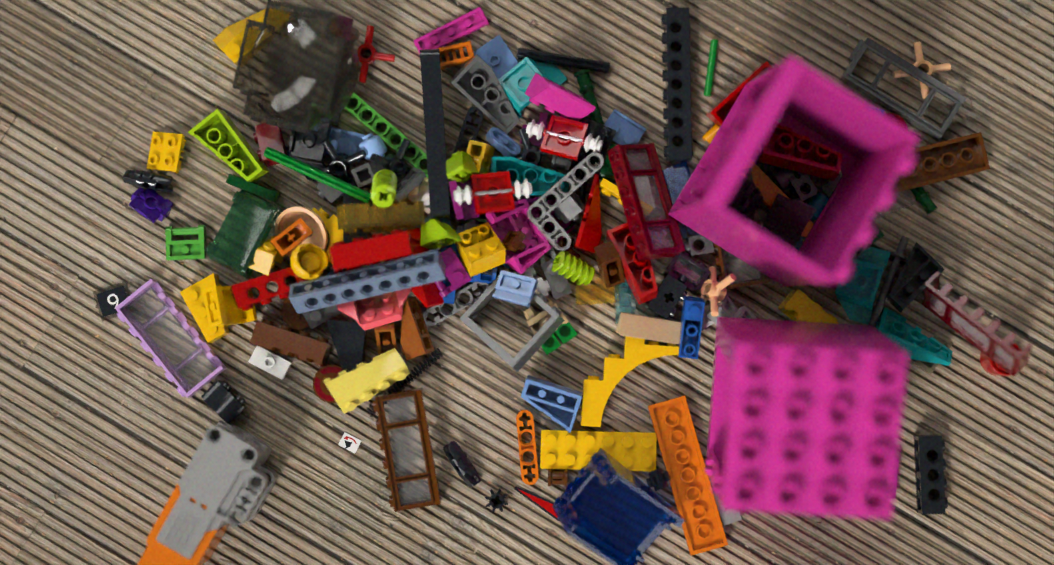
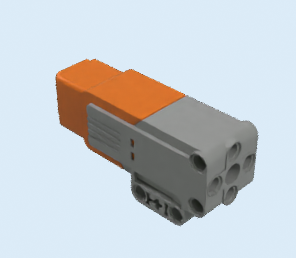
M219 420L216 426L208 428L203 440L147 537L148 546L137 565H203V563L209 561L229 525L239 526L255 518L277 482V472L265 465L271 452L270 446L250 432L232 423L227 424ZM265 473L270 474V476H271V481H270V482H269L268 476H267Z

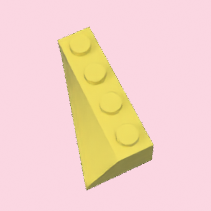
M396 348L372 358L370 363L362 362L356 365L355 370L348 373L344 370L338 373L339 377L332 380L328 377L323 381L345 414L353 411L361 403L371 400L379 392L387 390L397 381L405 379L410 374V371Z

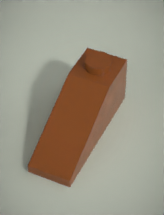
M416 296L407 298L403 304L400 343L406 360L435 351Z

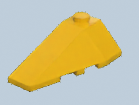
M279 2L226 27L212 41L240 68L293 17V14Z

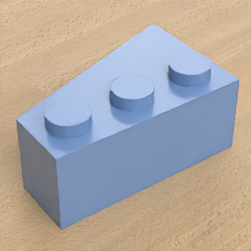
M527 375L521 398L571 433L583 392Z

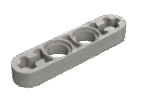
M474 282L457 292L454 304H452L453 311L449 314L444 313L442 309L445 303L427 309L423 313L425 324L435 326L472 305L482 294L481 292L476 293L477 298L473 299L468 289L472 288L475 291L478 289L477 285L481 284L486 286L485 291L489 287L488 283ZM462 293H467L470 296V300L466 304H462L459 301V296ZM439 307L440 313L444 317L440 319V315L434 318L435 322H427L428 313H437L435 308Z

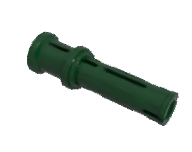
M590 69L574 73L573 75L577 78L580 87L578 89L579 93L583 94L584 99L596 107L589 114L590 118L604 125L605 123L603 122L593 91L595 90V84H592L589 75Z

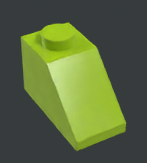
M464 151L455 152L451 155L452 158L446 161V175L449 179L465 183L470 180L471 175L479 174L471 155Z
M430 219L428 222L421 224L420 246L439 250L461 241V236L448 224L441 222L439 219Z

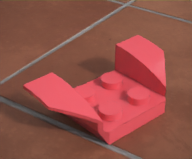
M412 288L338 304L337 309L357 320V323L365 331L402 320V306Z

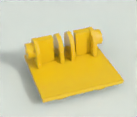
M153 132L146 169L171 171L172 173L179 174L182 163L179 159H183L180 153H184L182 150H184L186 142L184 134Z

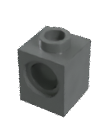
M702 235L689 236L686 238V242H684L685 252L689 253L691 257L714 252L713 242ZM695 240L702 242V250L694 248L693 243Z

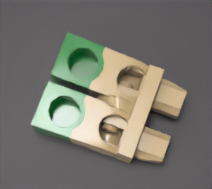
M547 296L545 297L549 300L547 304L551 308L554 305L559 309L556 303L553 304V302ZM532 306L524 311L527 324L534 335L551 318V315L545 310L537 315ZM561 313L560 316L565 321L557 328L555 333L564 345L578 334L564 314ZM552 334L541 347L546 355H549L561 347V344L555 335Z

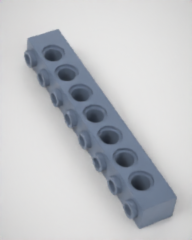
M439 250L429 251L290 284L289 300L297 314L445 280L446 266Z

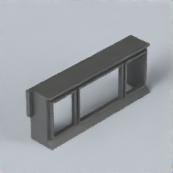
M869 37L864 41L862 39L859 40L848 58L851 62L839 79L888 111L900 115L906 122L939 142L950 127L951 121L958 109L966 100V97ZM866 49L886 60L871 85L851 74ZM891 64L931 88L916 114L875 89ZM937 92L954 102L939 128L922 118L923 113Z

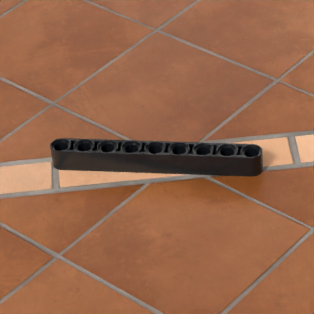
M439 49L420 50L430 214L431 219L450 218Z

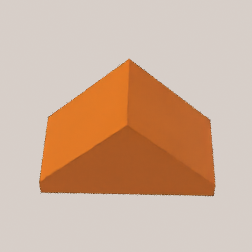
M299 218L270 242L283 257L304 242L313 232L302 218Z

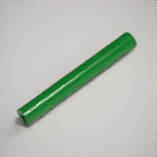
M711 39L704 89V96L711 97L718 48V40Z

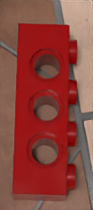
M291 267L272 272L268 276L263 275L231 285L230 290L237 310L247 311L253 309V305L261 303V305L272 303L273 298L279 297L280 300L288 298L290 286L286 284V278L291 277L296 283L307 281L308 279L298 277ZM270 283L275 284L277 291L269 292L267 285ZM255 289L258 291L259 296L253 299L249 297L248 291Z

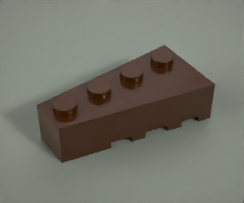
M263 319L262 322H256L250 340L251 344L272 351H278L287 356L297 357L306 362H313L318 366H326L333 344L328 343L329 339L320 336L314 339L310 337L311 333L301 330L298 334L292 332V328L281 325V328L273 326V321Z

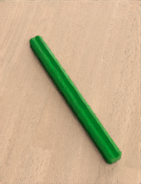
M267 147L264 151L266 158L365 203H369L371 200V193L270 147Z

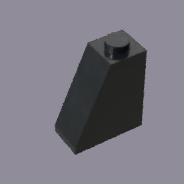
M327 320V326L342 368H347V372L355 370L356 365L364 363L367 330L364 331L357 322Z

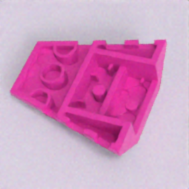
M540 197L514 201L515 209L513 211L486 213V221L490 224L501 242L509 231H522L526 237L522 241L526 245L522 253L519 250L516 253L506 251L505 263L520 275L553 247L527 216L529 206ZM555 198L548 200L546 203L548 205H554L556 200ZM538 207L532 208L531 215L534 218H539L540 209ZM554 210L550 212V215L557 221V223L563 229L567 228L571 224V220L566 224L563 221L558 220L554 214ZM547 222L550 226L554 227L551 222ZM544 225V230H545L546 232H548V233L552 232L550 229H548V228ZM573 225L572 228L565 232L568 234L575 228V226ZM558 237L556 242L558 243L564 237Z

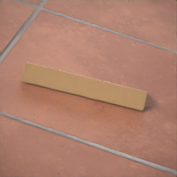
M621 312L616 330L622 336L679 344L681 322Z

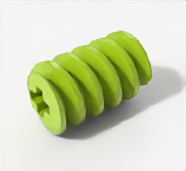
M384 169L376 172L374 175L371 190L372 202L381 208H387L392 205L396 198L397 176L391 170Z
M563 250L555 257L551 269L553 272L558 271L560 276L564 274V278H570L571 282L576 281L578 286L582 284L588 285L595 274V268L592 265Z

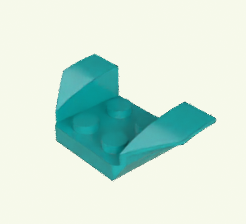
M525 57L498 79L519 119L522 117L520 111L531 103L529 101L530 97L525 94V91L535 73L560 86L568 80L556 65L535 62L533 59Z
M874 247L864 250L860 256L852 259L855 261V265L849 276L843 282L838 281L835 294L850 320L868 325L890 252Z

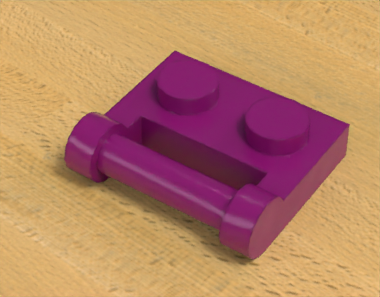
M452 246L440 253L446 266V277L451 283L450 286L446 287L442 280L435 282L442 298L472 280Z

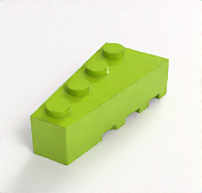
M216 109L188 131L190 135L199 140L201 144L215 153L218 158L227 163L229 167L248 182L255 183L269 172L225 111Z

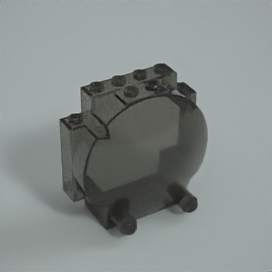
M268 0L263 22L247 19L232 87L240 90L239 94L247 95L243 115L251 116L250 120L261 123L262 119H265L266 124L308 134L310 130L318 132L320 125L332 120L335 112L340 113L349 102L358 79L359 59L354 44L359 39L360 34L357 28L352 27L354 19L332 11Z

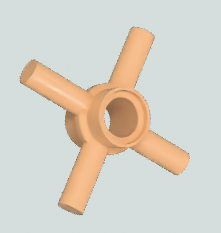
M921 42L913 43L916 62L913 64L915 67H923L925 73L930 76L935 72L951 70L950 63L932 65L929 61L924 60ZM902 70L892 72L893 78L910 76ZM920 82L922 99H925L929 94V87Z
M711 266L709 267V271H711L709 279L703 283L701 287L702 295L699 298H703L705 302L707 300L710 301L711 316L715 317L719 315L718 303L722 302L726 296V287L736 280V276L731 273L718 282L716 267Z

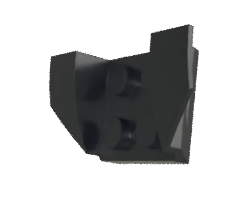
M323 106L306 116L294 117L286 155L318 170L326 167L327 165L324 164L327 150L322 141L330 138L332 125H339L342 110ZM304 175L307 180L317 182V180Z

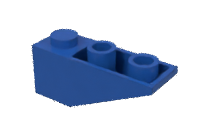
M684 296L678 357L698 359L705 308L703 298Z

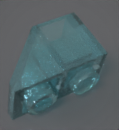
M627 281L614 286L615 324H618L621 312L635 314V297Z

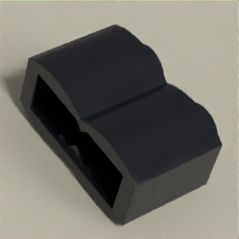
M217 380L201 398L227 424H230L247 408L244 404L246 401L241 395H235L231 391L232 386L227 381Z

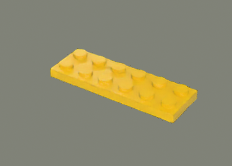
M541 430L540 469L651 472L656 470V433L571 430L570 433L567 430Z

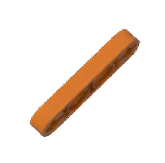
M521 410L516 416L521 478L525 484L533 485L539 477L534 418L529 410ZM523 413L530 416V420H527V427L531 425L532 429L520 431V426L524 427L523 421L519 420ZM524 432H529L532 435V440L529 443H524L521 440V435ZM526 451H530L534 455V459L531 462L523 460V454ZM535 464V468L531 467V472L536 477H533L532 481H528V478L524 477V475L528 474L527 468L523 469V465L530 466Z

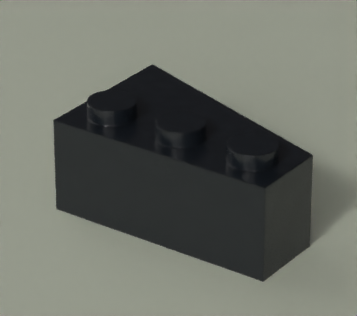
M916 242L886 300L901 313L925 289L924 283L937 271L941 274L945 269Z

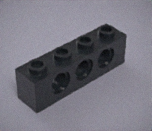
M914 435L917 513L922 515L946 514L945 509L948 508V501L944 489H947V481L944 478L946 461L943 458L945 441L941 435ZM929 450L934 452V457L931 460L927 458ZM933 469L935 476L929 479L928 472ZM935 489L936 495L930 499L929 491Z

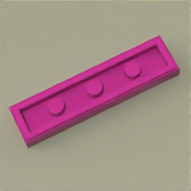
M480 6L413 40L420 54V50L448 46L489 25V22Z

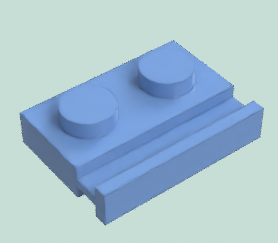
M616 109L613 110L604 124L616 130L612 141L620 145L637 144L646 131V128Z
M332 127L329 140L337 153H345L350 156L361 151L359 144L363 141L362 137L366 135Z
M501 270L495 286L496 290L492 297L530 308L538 280Z

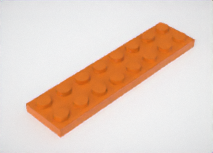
M685 395L648 405L664 466L670 476V487L690 555L727 546L728 543L708 474L705 473V463Z

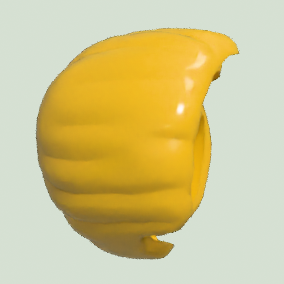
M311 243L300 244L293 250L290 257L293 272L298 277L308 280L319 278L329 262L327 253L322 248Z

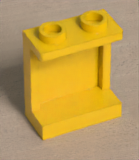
M218 285L203 289L209 328L244 324L257 320L255 305H253V309L247 311L237 310L230 286ZM252 289L248 291V295L253 298Z

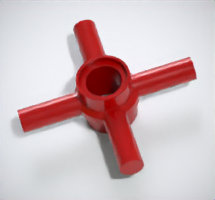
M370 25L367 26L365 43L360 45L358 49L338 47V54L355 56L361 63L360 83H366L368 67L375 60L395 62V54L377 52L372 46L375 27ZM369 50L371 51V56L363 58L362 53Z

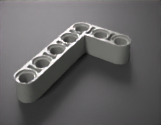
M594 152L586 156L527 209V216L556 250L568 249L571 245V238L550 215V212L603 166L604 158L600 153ZM593 156L599 161L597 167H593L589 163L590 158ZM577 169H581L584 172L582 180L575 177ZM562 182H567L570 185V190L566 193L560 189ZM551 194L555 197L554 205L546 203L547 195ZM538 207L541 210L539 218H534L531 215L532 208ZM546 222H551L554 226L553 231L550 233L544 230ZM560 236L566 239L564 247L557 245L556 241Z

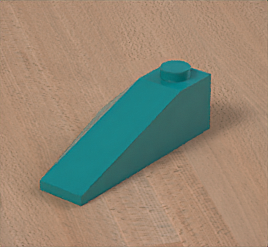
M492 157L490 173L509 171L512 186L516 180L519 183H523L524 179H527L528 183L532 185V194H529V196H542L565 176V174L514 157ZM562 182L560 189L565 193L568 192L569 184Z
M883 308L875 328L908 353L907 358L947 366L951 364L953 353L951 349L935 338H928L922 334V329L918 326L914 328L906 322L907 319L902 315Z

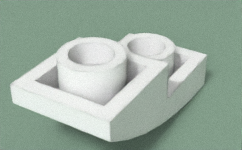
M533 265L524 272L526 277L534 278V276H537ZM542 277L538 278L536 290L544 297L549 296L548 291L551 288L548 281H543Z

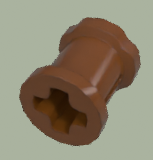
M548 469V486L564 485V487H567L568 470L552 471Z

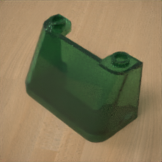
M241 190L234 194L233 204L214 241L208 244L205 252L209 259L250 279L254 270L249 268V266L253 263L256 250L265 242L272 227H275L274 221H277L278 216L284 210L245 190Z

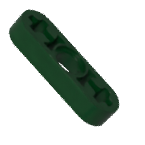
M228 174L225 182L274 202H278L281 194L262 185L248 182L233 174Z

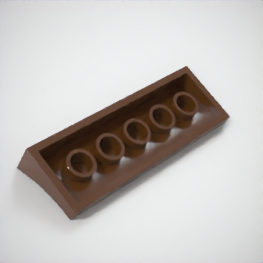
M979 132L912 149L918 153L915 164L906 174L903 175L899 172L891 186L896 188L897 192L989 170L990 166L982 133Z

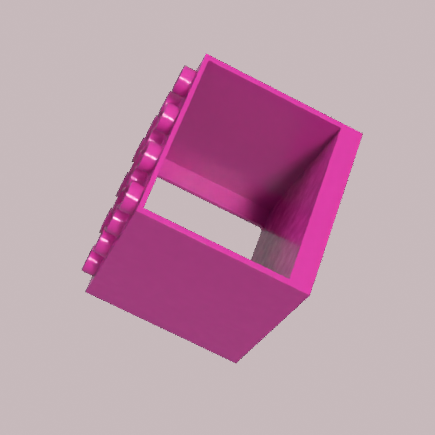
M790 55L745 84L668 215L784 287L834 283L835 280L843 282L855 265V261L850 259L849 256L856 244L864 246L875 232L876 225L870 222L877 208L885 210L895 198L897 189L891 185L899 172L903 175L906 174L915 164L918 153L912 149L919 137ZM776 119L782 120L781 122L777 121V124L783 127L787 126L793 129V132L801 136L805 135L811 141L817 144L821 143L843 154L840 167L842 177L797 254L724 208Z
M717 317L705 473L709 475L712 491L716 493L721 508L724 510L892 519L908 353L872 325Z

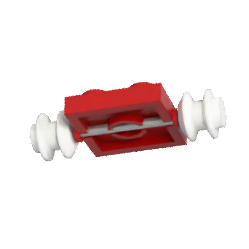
M554 115L551 116L547 128H545L543 121L540 124H536L535 119L529 122L526 128L529 138L536 135L537 140L544 136L540 147L541 152L576 161L582 146H584L585 152H588L590 149L593 152H600L603 146V140H600V136L595 139L592 134H589L586 137L589 124Z
M509 171L474 174L470 176L472 190L468 185L465 186V189L457 186L453 193L454 201L458 202L459 205L462 204V201H466L469 205L473 199L475 213L485 214L513 211L515 209L513 194L517 199H520L521 195L529 198V194H532V185L528 183L527 179H524L523 183H519L516 180L512 186Z

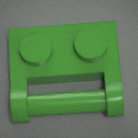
M205 225L184 228L166 226L167 261L206 259ZM175 235H198V240L173 241V237Z

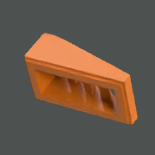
M471 41L437 48L440 54L441 70L466 63L475 57ZM464 47H466V49H467V53H468V56H467V57L464 56V52H463V48H464ZM458 49H459L460 56H461V58H459V59H457V55H456V51H455V50H458ZM448 52H452L453 60L451 61ZM442 54L445 55L446 62H442Z

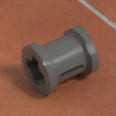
M553 155L550 168L558 167L569 172L572 159Z

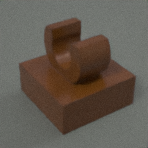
M509 231L502 244L506 251L516 253L519 250L522 253L526 248V245L522 242L526 236L522 231Z

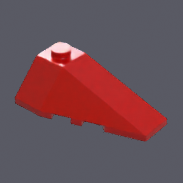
M419 228L405 230L408 234L412 255L429 252L428 248L420 246L421 231ZM435 282L411 287V291L426 308L444 303Z

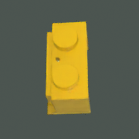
M272 236L271 239H268L256 250L253 263L249 268L268 276L271 269L274 268L275 261L282 263L284 256L282 257L270 242L276 236Z

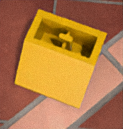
M488 222L458 233L461 236V241L455 244L461 262L470 277L505 264L506 249Z

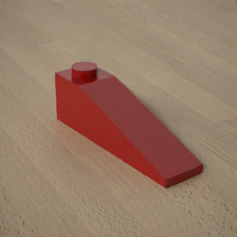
M599 174L594 175L574 246L576 250L594 255V247L604 243V240H601Z

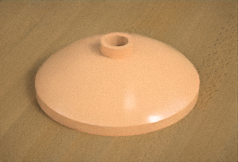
M293 206L284 210L278 216L275 223V236L279 235L299 218H302L313 233L301 244L311 243L325 251L328 243L327 229L322 219L314 211L303 206ZM293 251L289 252L286 255L288 257H291Z

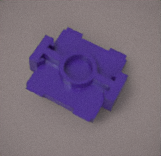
M141 187L132 194L131 202L129 203L132 209L152 223L157 220L162 222L168 217L173 202L157 194L156 190H144Z

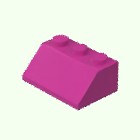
M535 73L525 91V94L530 97V102L537 106L541 103L545 105L544 109L553 114L557 111L560 113V117L579 121L596 108L580 95Z

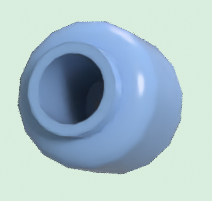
M373 133L362 137L363 141L359 144V148L361 151H365V160H370L373 153L382 157L385 156L384 153H386L387 147L379 135L373 136Z

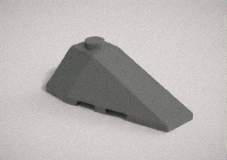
M476 55L464 64L452 77L451 83L503 132L508 134L518 124L520 120L494 71L479 55Z

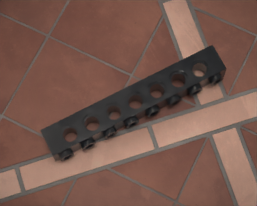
M666 8L664 14H661V25H665V33H662L661 37L662 44H665V51H662V63H665V70L662 71V81L666 82V89H663V101H666V108H663V119H666L667 126L663 128V138H667V146H664V157H667V162H690L692 160L689 8ZM677 25L680 28V32L674 33L670 27ZM678 44L680 51H673L671 45ZM676 62L681 66V69L678 71L673 70L671 64ZM677 81L681 84V88L674 89L671 83ZM672 101H680L681 108H674ZM679 119L682 126H673L672 120ZM680 138L682 145L675 146L672 139Z

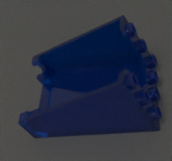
M602 448L592 455L589 463L579 471L578 476L567 485L564 493L555 500L552 506L566 534L613 565H637L638 561L643 563L645 561L642 556L665 528L669 531L672 529L670 523L680 528L685 522L677 509Z

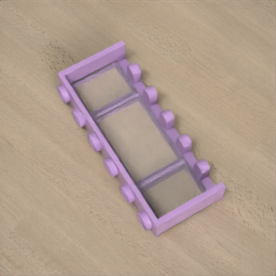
M148 280L115 307L118 311L116 314L122 322L126 321L130 326L128 328L130 333L134 337L138 336L142 341L140 343L142 348L146 352L150 351L154 356L152 358L154 363L158 367L162 366L166 371L164 375L170 382L174 381L178 386L176 389L182 397H192L227 369L157 280Z

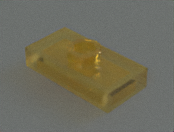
M605 284L575 286L576 305L615 303L614 286L607 288Z

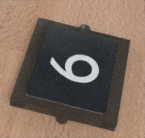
M125 281L93 291L97 304L95 307L99 310L102 322L118 317L116 315L118 311L115 307L131 295ZM132 302L125 307L129 313L135 311Z

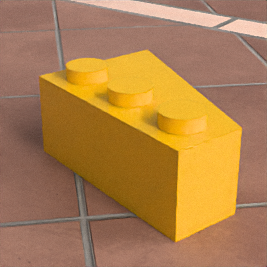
M212 273L180 292L208 343H214L229 334L228 325L209 328L203 289L220 285L219 275L216 273Z

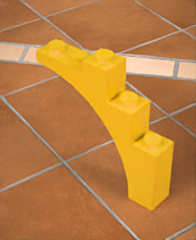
M624 336L623 359L620 358L619 354H608V358L604 357L603 379L599 380V376H588V379H583L580 425L601 427L602 415L608 397L618 382L628 372L644 362L662 356L678 355V344L667 343V346H659V342L648 341V345H644L645 339Z

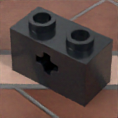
M667 274L658 287L656 298L650 300L646 308L663 319L672 318L678 309L675 307L677 302H682L684 296L688 293L685 291L687 286ZM664 294H672L671 299L673 300L666 303Z

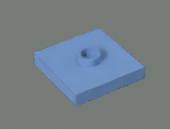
M500 35L474 51V56L479 55L492 68L497 79H500L518 64V61Z

